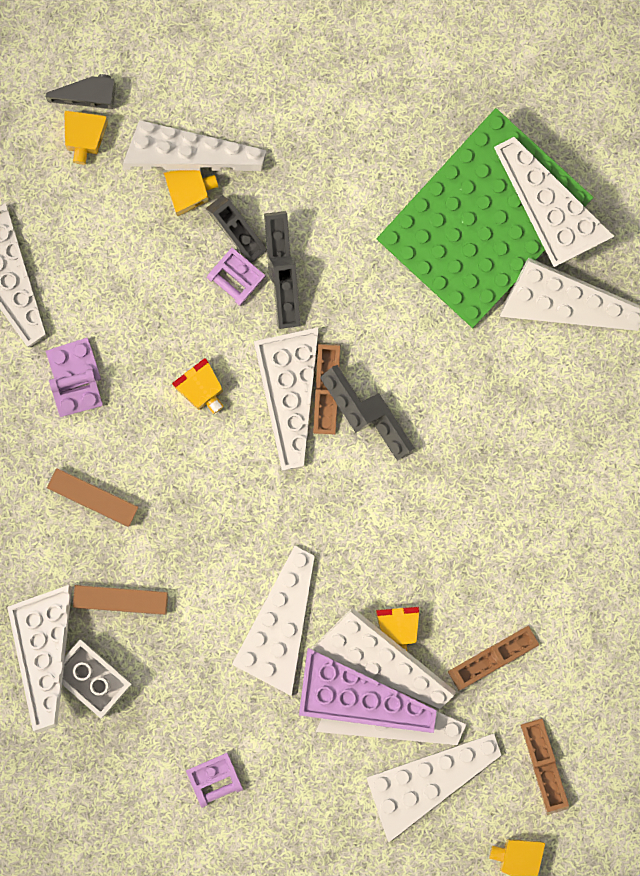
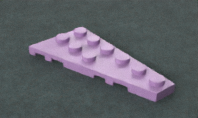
M309 648L307 649L299 710L300 716L434 733L437 710Z

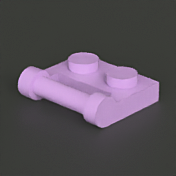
M231 247L206 278L210 282L214 281L235 299L236 304L241 306L265 278V275ZM222 270L228 273L245 288L243 292L240 293L221 277L219 273Z
M92 368L86 370L85 373L56 380V378L49 380L60 417L103 406ZM89 381L90 384L64 392L59 391L60 388Z
M228 752L186 770L201 808L208 806L209 802L234 791L238 793L243 790ZM230 776L232 783L205 795L203 794L202 788Z

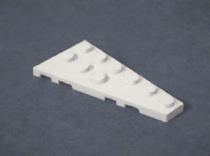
M139 120L124 159L122 170H130L131 167H142V170H151V167H163L165 170H200V167H212V171H220L221 167H228L235 171H261L266 150Z
M5 203L0 206V310L29 348L44 338L46 332Z
M530 258L527 259L499 313L500 317L636 331L640 328V305Z
M319 327L254 341L282 471L304 467Z
M294 546L232 663L237 668L292 696L314 562V555L297 546Z
M69 585L7 607L32 728L35 733L58 726L72 587Z
M353 607L311 648V650L383 685L439 709L454 697L456 692Z
M436 711L434 733L321 718L316 732L458 745L466 724Z
M494 734L366 777L388 843L501 756Z

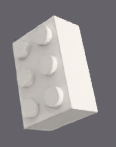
M81 639L65 656L62 685L101 719L108 714L133 685Z

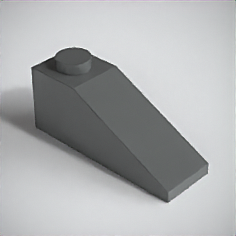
M99 74L98 77L91 76L46 93V99L49 103L113 109L116 83L111 76Z
M222 195L206 208L216 224L250 263L267 251L266 247L230 199Z

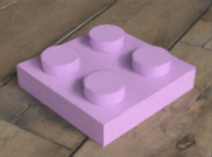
M88 337L46 351L53 376L56 380L85 373L86 370L91 368L93 369L96 382L101 380ZM89 381L63 387L59 391L64 392L89 384Z

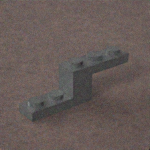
M287 212L265 213L269 277L274 284L278 329L300 326L297 274L296 264L290 255Z
M338 365L331 367L320 377L355 433L374 424L397 461L415 449L379 393L361 402Z

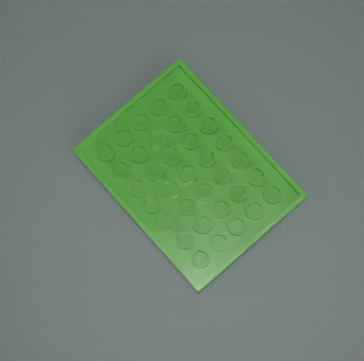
M497 108L488 115L376 238L471 328H474L515 284L527 259L530 258L536 261L545 251L494 147L515 137L584 207L594 198Z

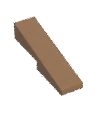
M318 343L314 434L335 435L337 404L320 377L335 365L339 367L340 344Z
M58 468L55 469L46 487L126 527L130 526L138 509V506Z
M75 585L73 608L167 615L168 592Z
M526 626L450 669L448 673L459 691L532 650L539 643L530 627Z
M543 719L521 724L546 814L550 815L569 809Z

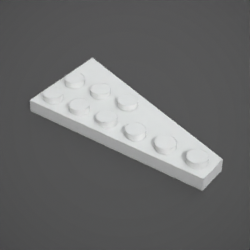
M515 137L494 147L554 267L614 237Z

